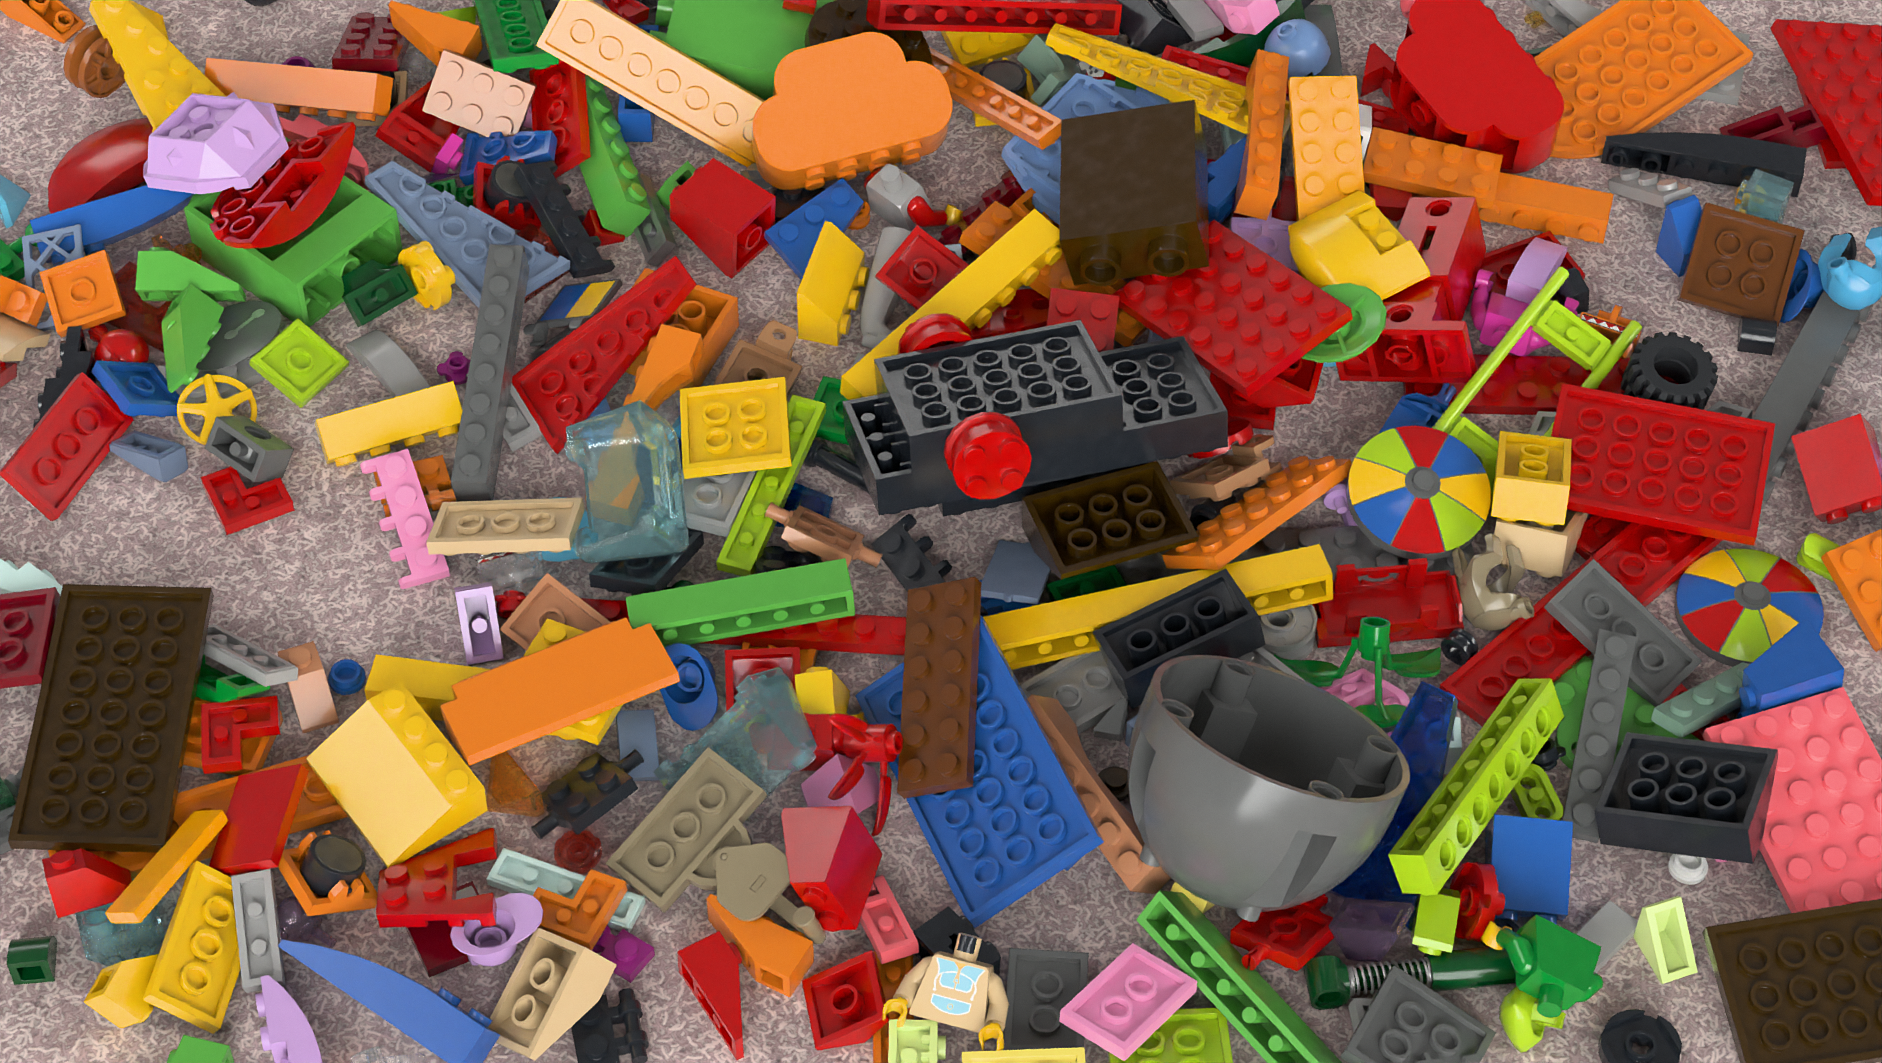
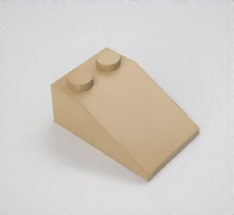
M1566 510L1565 524H1555L1554 526H1542L1534 521L1526 520L1507 522L1498 518L1494 535L1499 537L1503 553L1501 566L1506 569L1509 568L1506 546L1513 545L1519 548L1525 569L1536 571L1542 577H1562L1570 565L1588 514Z
M537 928L533 932L490 1017L492 1022L489 1027L500 1034L496 1043L535 1061L600 1000L617 965L584 946Z

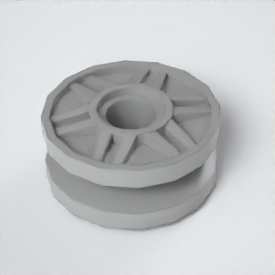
M1312 604L1259 616L1266 644L1262 647L1273 656L1276 654L1284 659L1304 660L1312 652L1317 626V616Z

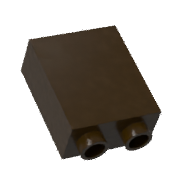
M1195 100L1061 120L1059 241L1074 285L1088 283L1094 286H1107L1123 278L1152 274L1172 277L1184 273L1187 269L1209 267L1207 144Z

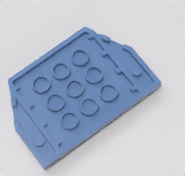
M1076 73L1042 109L1062 120L1168 104L1169 102L1157 94L1138 86L1135 91L1115 86V81L1098 80L1092 76ZM1015 135L1003 147L1001 157L1024 192L1030 188L1036 192L1032 197V204L1035 209L1040 213L1045 212L1052 221L1060 225L1061 136L1054 144L1041 150Z

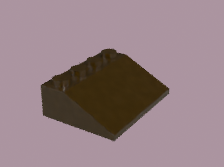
M1158 461L1022 497V528L1034 552L1060 579L1191 544L1199 540L1197 532Z

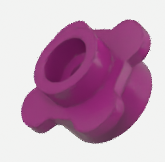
M452 352L446 362L437 366V373L440 376H445L448 382L453 381L454 385L467 383L468 378L466 375L469 373L471 360L463 356L462 352Z

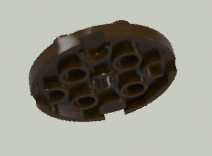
M835 0L825 4L815 12L805 33V48L865 32L882 33L896 41L903 51L906 62L922 61L932 65L931 52L923 32L876 29L866 21L868 0Z

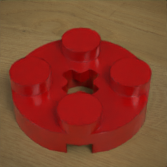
M1465 862L1455 872L1449 888L1459 891L1460 894L1455 937L1482 943L1481 937L1489 922H1494L1495 915L1499 916L1503 913L1505 895L1502 892H1498L1495 867L1492 864Z

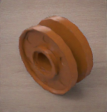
M97 25L87 27L74 38L65 54L63 69L66 79L72 85L83 89L92 97L101 99L109 96L125 83V72L120 63H116L112 55L113 49L108 39L103 38Z

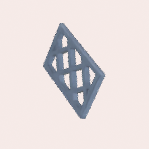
M80 224L22 236L25 283L34 289V276L39 270L41 272L47 270L43 265L54 250L67 258L63 264L84 257ZM74 235L75 248L69 254L58 245L66 236ZM38 242L46 243L48 247L37 261L33 260L31 244ZM52 315L47 321L38 323L35 328L42 331L55 329Z

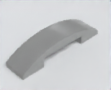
M376 329L346 343L349 351L363 368L368 366L393 398L430 388L410 358L385 333Z

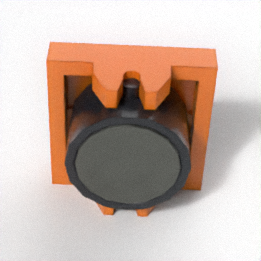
M329 830L324 831L318 837L315 832H310L300 842L298 848L283 850L278 868L307 916L373 909L377 905L378 892L364 872L367 861L365 854L351 840L331 834Z

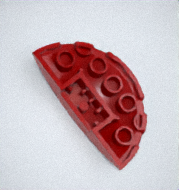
M148 117L131 119L105 127L72 147L54 169L49 180L48 208L50 214L125 192L144 182L143 164L148 159V140L153 130Z
M354 122L318 129L317 136L311 137L301 144L296 139L287 142L289 149L251 188L235 190L234 187L223 190L211 209V214L215 220L209 225L216 239L234 248H264L284 243L310 227L331 202L342 181L353 147L356 131Z

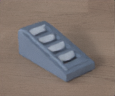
M135 430L109 444L111 452L162 482H168L188 469L186 450L182 444Z

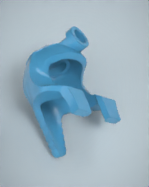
M1882 226L1871 228L1866 238L1865 246L1872 251L1876 260L1872 268L1864 263L1841 257L1852 237L1849 233L1834 236L1822 251L1818 261L1821 283L1825 292L1838 305L1850 310H1861L1869 307L1881 298Z

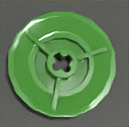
M1351 283L1327 285L1320 288L1351 308L1353 319L1301 358L1319 363L1343 362L1356 357L1374 344L1386 325L1387 311L1380 296L1367 287Z

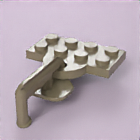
M709 747L605 863L610 870L664 913L686 888L692 884L702 890L717 891V900L720 905L739 920L747 922L757 920L770 909L796 931L805 934L814 944H822L826 940L825 930L815 917V911L812 907L803 906L798 908L781 895L790 884L786 855L771 843L753 844L751 835L743 826V823L767 797L766 792Z

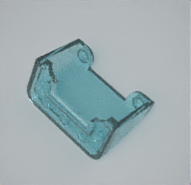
M641 400L567 426L565 452L571 462H575L584 470L589 527L586 526L576 531L575 538L573 539V548L576 555L587 563H599L672 555L686 550L689 539L678 438L673 426Z
M781 667L747 676L736 687L739 693L734 698L737 702L697 742L686 745L682 749L684 753L679 757L680 760L672 763L667 759L662 762L654 771V774L668 792L708 747L761 787L767 794L763 802L795 770L800 771L814 761L816 756L813 752L816 750L817 744L792 683Z

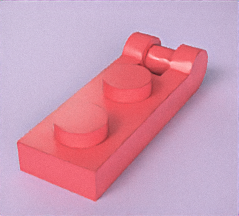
M883 875L875 877L861 915L860 923L881 964L919 953L918 940Z

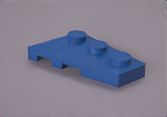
M552 130L519 131L514 136L504 137L502 132H491L489 137H479L477 133H467L459 177L465 186L474 184V168L477 162L496 165L497 161L504 156H510V160L516 162L519 159H524L525 164L554 161L558 140Z
M841 178L766 230L764 238L802 280L824 222H832L845 233L863 208L864 201Z

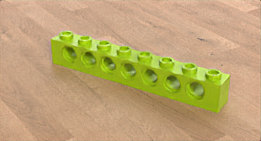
M1552 678L1517 679L1388 855L1402 893L1421 894L1423 896L1437 895L1561 722L1564 714Z

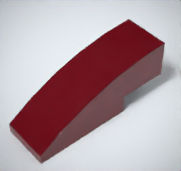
M1812 104L1786 113L1782 106H1778L1719 128L1721 135L1745 137L1802 148L1818 145L1820 140L1828 139L1827 131Z

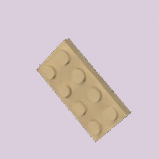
M583 497L442 502L426 542L429 555L443 554L445 556H453L464 553L488 555L496 552L523 554L529 551L558 553L564 550H571L585 511Z

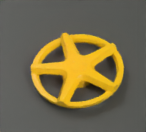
M205 374L203 377L191 382L181 393L177 403V417L180 426L190 438L206 445L216 417L235 416L232 410L248 400L251 408L250 419L256 422L257 404L252 390L237 379L224 375ZM215 382L230 384L241 392L227 398H222ZM204 384L206 402L185 403L189 394ZM183 413L203 416L205 422L200 436L193 433L187 426Z

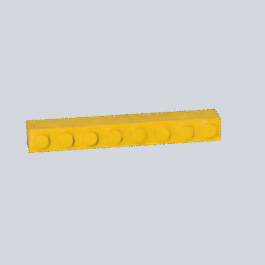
M1036 209L1032 210L841 376L840 393L847 400L877 395L874 359L898 355L899 340L904 334L906 327L919 318L930 314L948 313L960 318L970 328V331L976 326L978 328L984 326L997 307L1000 305L1005 307L1014 298L1016 291L1022 285L1029 286L1038 277L1040 270L1046 264L1051 266L1061 257L1063 250L1059 241L1060 230Z

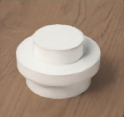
M1672 854L1668 863V869L1674 879L1683 884L1692 885L1704 880L1708 872V863L1706 858Z

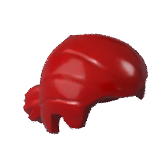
M105 324L89 328L88 334L90 339L98 343L94 352L95 363L96 361L148 362L149 347L146 341L137 333L126 329L108 331Z

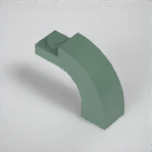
M1036 34L1017 57L1041 84L1031 96L1039 106L1045 105L1076 73L1082 74L1071 56L1057 53L1053 48L1045 45L1048 34Z

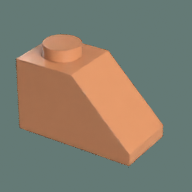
M314 641L278 651V657L298 667V680L286 682L285 684L302 733L339 723L324 668Z

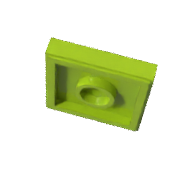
M297 318L252 357L249 365L292 402L302 408L349 366L350 361Z

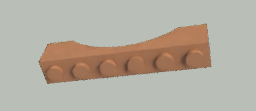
M1031 694L1027 699L1104 840V843L1098 846L1130 892L1157 893L1171 877L1160 866L1152 867L1140 860L1139 856L1145 843L1134 820V816L1116 799L1090 764L1078 737L1076 724L1057 699Z

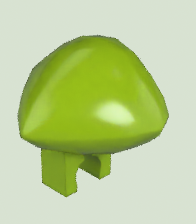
M1516 986L1504 996L1499 1006V1019L1513 1046L1522 1053L1542 1040L1545 1026L1562 1029L1566 1014L1561 1012L1559 1016L1553 1018L1542 1016L1537 1011L1538 999L1520 991Z

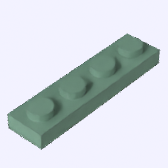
M1742 662L1658 705L1653 710L1651 721L1679 738H1683L1738 709L1741 705L1739 688L1742 687L1743 670L1750 664Z

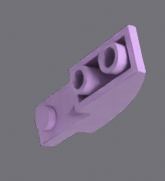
M269 975L261 976L262 993L255 994L259 1018L266 1016L267 1026L260 1027L263 1050L272 1051L275 1063H323L314 1032L300 1007Z

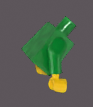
M1537 914L1517 932L1512 931V928L1507 926L1501 928L1490 921L1481 937V940L1487 946L1496 950L1504 948L1507 951L1516 973V986L1520 991L1538 999L1537 1011L1542 1016L1549 1018L1557 1017L1561 1014L1562 1010H1568L1576 1002L1583 1003L1603 987L1602 977L1594 971L1601 952V946Z

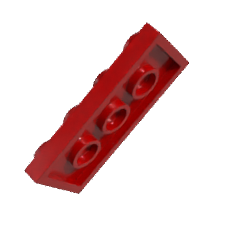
M560 59L559 64L551 65L546 69L533 68L529 71L530 82L537 85L531 101L533 131L552 130L558 140L554 159L558 167L553 173L555 178L591 157L585 74Z
M81 372L73 378L0 470V476L46 518L54 521L60 517L110 452L109 444L121 438L134 419L121 412L116 402L87 375Z

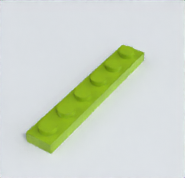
M792 394L788 403L792 467L757 471L716 561L717 570L738 576L754 574L756 561L762 556L777 521L765 517V513L771 502L779 507H784L824 418L826 403Z

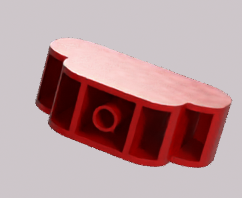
M1416 0L1413 3L1409 12L1405 39L1397 50L1389 91L1391 105L1417 137L1503 155L1500 172L1509 174L1523 173L1546 161L1553 151L1564 111V100L1554 80L1549 75L1544 74L1537 66L1534 57L1529 52L1523 50L1517 43L1514 34L1502 26L1497 20L1494 11L1486 7L1481 0Z

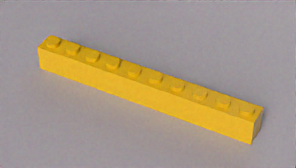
M1320 544L1229 563L1219 570L1201 569L984 616L983 618L1011 670L1100 651L1093 636V631L1224 569H1227L1259 616L1333 600V573Z

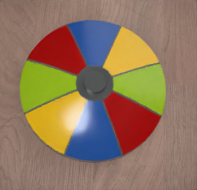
M1402 426L1376 435L1359 450L1348 473L1346 498L1355 523L1364 535L1377 546L1403 558L1435 560L1452 555V552L1458 547L1464 549L1476 538L1490 510L1491 487L1482 463L1472 450L1460 440L1443 431L1429 427Z
M1724 549L1699 558L1683 573L1674 600L1676 619L1687 639L1708 657L1731 667L1742 662L1751 664L1801 621L1808 620L1816 632L1820 634L1824 618L1820 595L1813 583L1802 571L1778 556L1753 549Z

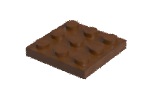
M1706 202L1703 205L1677 301L1740 319L1741 316L1775 320L1778 327L1805 230Z

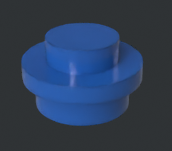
M340 660L332 666L329 672V686L334 692L341 695L354 694L361 690L366 683L365 670L354 660Z

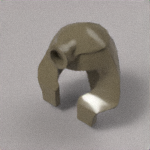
M1491 533L1485 535L1486 553L1475 555L1469 564H1467L1465 554L1460 547L1452 552L1455 569L1454 573L1456 574L1455 578L1462 601L1463 615L1475 628L1497 631L1510 626L1518 618L1529 619L1534 617V607L1527 596L1521 597V595L1513 594L1516 585L1525 572L1519 548L1513 545L1506 546L1509 568L1494 583L1486 586L1489 571L1500 564L1503 559L1500 539Z

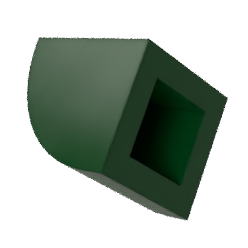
M55 936L12 939L10 941L7 967L14 985L55 981L57 939Z

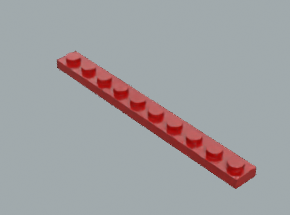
M581 598L610 622L618 621L625 617L629 622L626 601ZM855 614L854 616L701 643L742 646L743 642H747L753 647L773 645L777 648L800 647L803 650L816 649L819 651L904 656L906 617Z

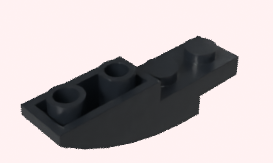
M82 326L68 327L66 341L60 342L62 366L56 368V378L45 379L44 392L38 394L40 417L34 420L33 429L76 375L83 372L96 384L97 378L91 372L95 361L92 351H87L88 348Z

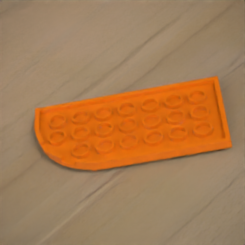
M1620 0L1534 57L1537 66L1545 75H1549L1554 80L1564 100L1562 119L1553 151L1549 157L1583 159L1602 155L1606 136L1645 133L1749 63L1754 53L1699 0Z

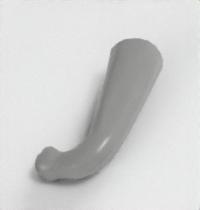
M886 227L880 233L860 316V328L863 337L865 333L878 336L880 333L889 335L893 332L887 327V324L900 296L876 279L875 275L911 233L906 229Z

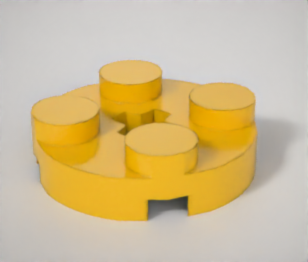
M422 241L403 249L398 256V265H403L418 292L413 298L426 309L432 305L434 307L433 310H437L448 304L452 297L451 285L456 280L452 269L442 264L434 253L433 247L427 241Z

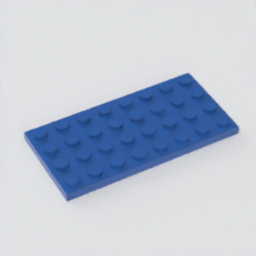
M980 615L973 787L906 798L964 916L971 922L974 928L1104 843L1102 836L984 618ZM904 662L855 695L869 724H894L897 731L900 732ZM899 754L895 761L888 762L897 781Z

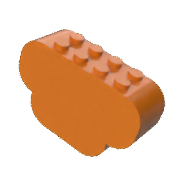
M865 32L795 50L786 55L778 64L774 75L773 97L768 98L759 106L753 118L752 152L757 169L768 184L778 189L795 190L806 187V190H814L824 186L827 181L840 180L841 178L849 181L857 177V173L870 171L871 173L876 169H882L888 163L896 164L901 162L902 165L916 163L921 160L920 157L936 151L946 138L952 114L950 91L944 76L937 68L922 61L906 62L903 51L896 41L882 33Z

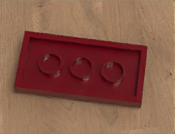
M358 13L351 17L332 57V69L345 71H398L410 42L392 26L390 14L387 17H375L373 13Z

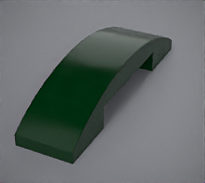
M1281 0L1277 2L1280 15L1257 35L1239 33L1225 42L1217 37L1192 52L1244 67L1251 65L1257 50H1264L1267 37L1275 27L1292 19L1306 20L1301 0Z

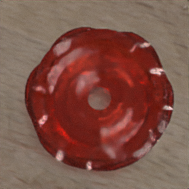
M572 830L567 831L555 843L554 859L557 865L578 874L588 873L601 860V841L598 837H594L590 831L583 830L578 835Z

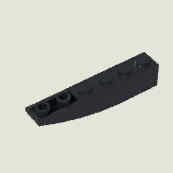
M1635 133L1606 136L1601 163L1616 167L1638 168L1650 173H1660L1734 187L1753 183L1761 186L1768 193L1798 197L1804 176L1807 148L1709 133Z

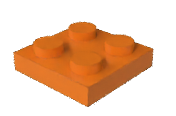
M105 250L39 272L57 334L61 338L66 336L68 327L82 326V329L85 330L127 315L109 254Z

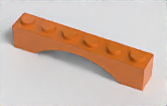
M1258 49L1246 78L1245 99L1247 100L1249 111L1248 129L1234 213L1267 220L1279 189L1289 57L1275 52Z
M661 324L657 336L651 337L647 349V360L644 365L641 364L636 372V386L633 393H628L624 400L622 419L620 423H615L612 428L611 445L608 452H603L599 459L597 478L595 482H590L586 490L585 501L589 505L593 518L633 528L645 499L636 468L637 450L642 433L651 416L661 404L677 390L693 382L705 354L700 333Z

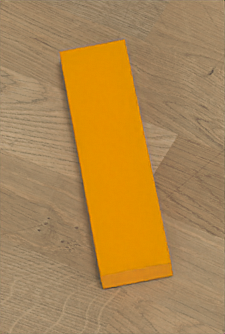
M223 810L193 811L108 908L105 914L109 921L115 924L141 923L226 825L228 818Z

